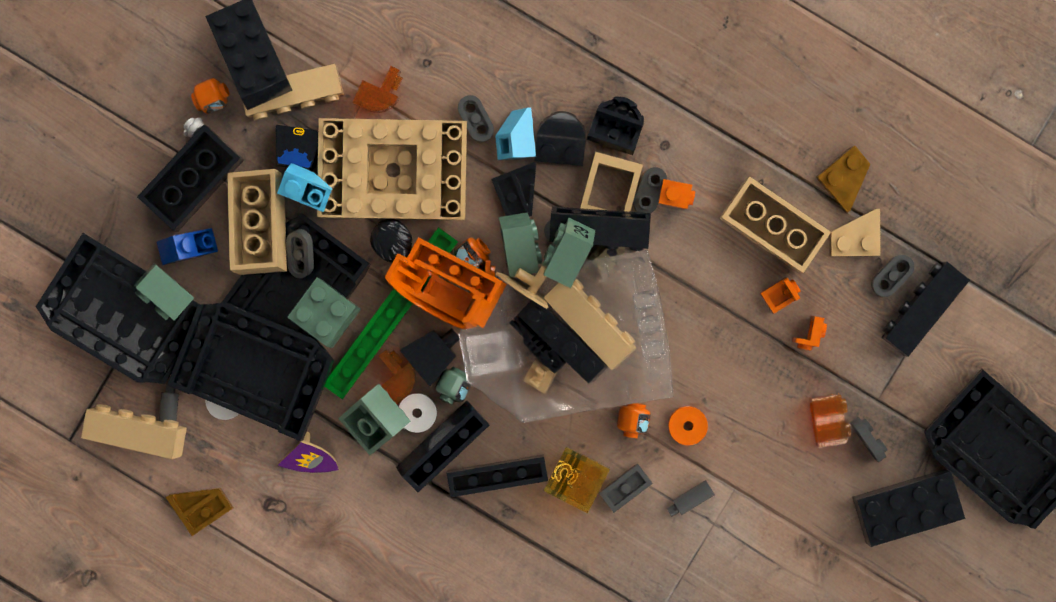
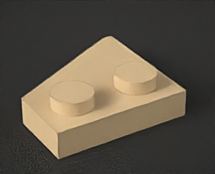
M874 209L831 231L830 256H880V209Z

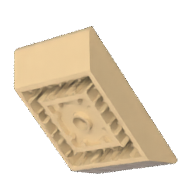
M319 118L318 176L332 188L324 212L317 210V217L465 220L467 121ZM395 163L400 166V174L397 177L388 176L386 170L390 164Z

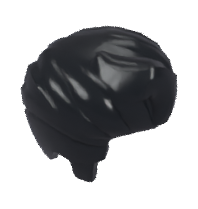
M396 219L380 221L371 233V247L380 258L387 262L393 263L397 253L407 258L412 250L413 239L410 231L403 223Z

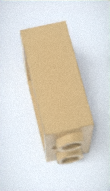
M595 152L580 208L606 210L588 205L598 165L633 174L624 211L630 212L643 165Z

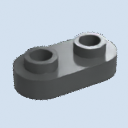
M468 95L463 97L458 104V111L462 120L467 121V129L471 137L478 142L488 141L493 136L494 126L485 108L476 96ZM473 104L475 106L474 112L468 113L466 106ZM485 126L487 129L486 133L479 134L477 128Z
M653 167L644 173L633 200V206L637 212L652 213L657 208L663 179L667 180V175L662 169ZM652 175H657L660 178L658 184L651 182ZM644 197L650 200V205L647 207L641 204V200Z
M297 229L286 238L287 264L290 273L294 277L304 278L314 269L313 242L307 231Z
M906 255L893 257L873 278L871 283L873 292L880 297L893 295L913 274V260ZM900 262L904 265L902 272H899L896 268ZM882 280L887 282V288L884 290L880 288Z
M859 417L850 422L852 428L878 463L886 458L884 452L887 451V448L879 438L875 440L871 434L873 428L866 419L861 420Z

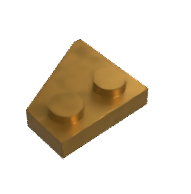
M853 146L816 178L841 208L848 213L854 204L870 163L858 148Z
M221 488L170 494L166 497L191 536L234 508Z

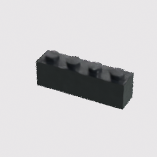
M552 207L549 242H554L555 233L560 223L565 224L568 218H571L595 230L592 247L594 245H602L606 249L629 247V250L642 251L644 248H649L651 213Z
M949 262L936 263L928 273L931 275L925 283L922 281L915 288L913 299L910 302H904L898 310L900 315L895 321L890 320L882 330L884 335L881 338L903 356L909 357L970 281Z
M530 300L519 312L518 316L588 384L594 382L608 366L548 302V308L546 309Z
M466 400L399 463L396 469L419 493L490 425Z
M544 454L447 471L450 497L548 481Z

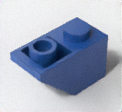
M212 228L174 235L156 241L162 265L218 252Z

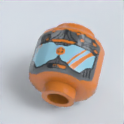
M210 78L195 85L194 93L191 94L196 109L206 114H211L225 108L228 103L227 97L230 96L227 85L224 82L220 83L215 78Z
M468 238L454 250L455 257L478 269L485 266L486 260L490 259L489 254L491 253L488 246L480 238Z
M627 401V405H623L619 409L617 427L619 430L624 431L623 436L638 438V434L647 433L651 413L646 409V405Z

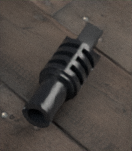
M518 315L513 318L514 321H510L509 324L524 338V345L553 373L558 372L567 363Z

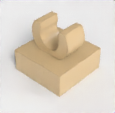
M535 359L523 381L542 393H546L557 372L553 373L538 359Z

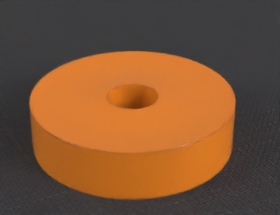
M683 406L671 414L668 421V429L672 438L678 443L694 445L705 437L708 430V422L705 415L699 409L692 406ZM686 421L692 423L690 430H685L683 427Z

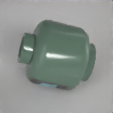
M452 367L451 370H444L435 387L436 391L441 394L439 399L450 405L454 401L463 402L472 385L468 379L470 375L455 367Z

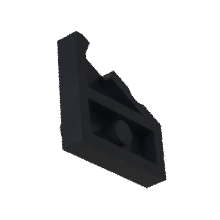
M535 162L491 179L506 216L527 212L529 217L532 216L536 174Z

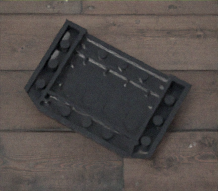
M301 213L297 215L298 217L285 222L286 238L297 229H303L310 234L313 242V271L304 278H296L290 273L287 264V271L241 275L221 303H230L314 338L290 320L288 316L315 279L318 277L348 299L366 275L371 264Z
M82 233L35 307L52 332L132 380L141 383L165 384L172 374L196 309L201 304L192 300L175 320L171 317L165 320L155 311L156 305L151 300L147 304L135 293L138 290L135 284L146 271L87 234Z
M230 303L201 304L196 309L167 385L278 430L279 433L298 441H303L333 366L334 359L317 339Z
M981 368L924 430L925 436L934 458L1005 520L1013 524H1021L1036 529L1056 508V432Z

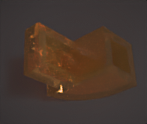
M390 66L381 88L362 80L352 103L373 113H382L392 109L400 99L392 94V91H397L403 79L400 77L401 71Z
M386 349L379 357L394 375L382 384L381 387L398 404L413 390L416 383V371L410 363L402 367L401 363L403 360L395 350L390 352Z

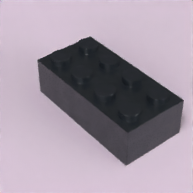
M241 0L205 16L247 110L293 91L253 0Z
M204 124L137 198L173 231H179L228 178L227 173H233L244 159L209 126Z
M947 469L852 497L865 542L870 547L966 519L952 472Z

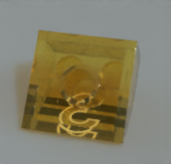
M566 447L544 491L588 514L610 471V467Z

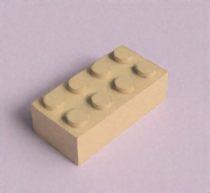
M276 169L227 173L230 271L239 275L287 271L285 196L277 194L284 174Z
M750 176L745 179L719 217L720 220L798 273L805 272L831 233Z

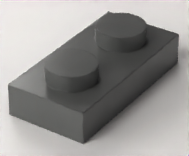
M637 463L601 490L599 494L613 513H615L653 483Z

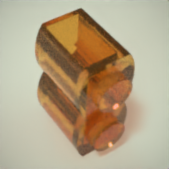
M838 393L809 398L816 446L820 448L848 443V437H851V428L849 422L845 423L844 413L848 412L846 399L841 398V395Z

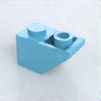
M531 108L511 111L495 135L498 160L536 157Z
M291 163L283 175L277 194L324 212L332 188L314 172Z

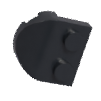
M613 97L612 100L602 102L598 106L586 140L633 156L644 125V116L641 115L637 109V104L625 97Z
M558 111L551 113L550 116L541 121L537 131L536 157L534 161L583 166L586 131L584 125L574 114Z

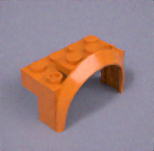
M419 237L407 258L397 253L385 275L387 282L404 298L436 318L464 330L475 328L477 325L484 328L507 285L498 278ZM431 276L427 286L422 292L421 289L423 285L425 284L427 278ZM438 276H441V277L447 279L448 281H450V282H452V283H454V284H456V285H458V286H460V287L466 289V290L469 291L470 293H468V292L464 291L463 289H461V288H459V287H457V286H455V285H453V284H451V283L445 281L444 279H442V278H440V277H438Z

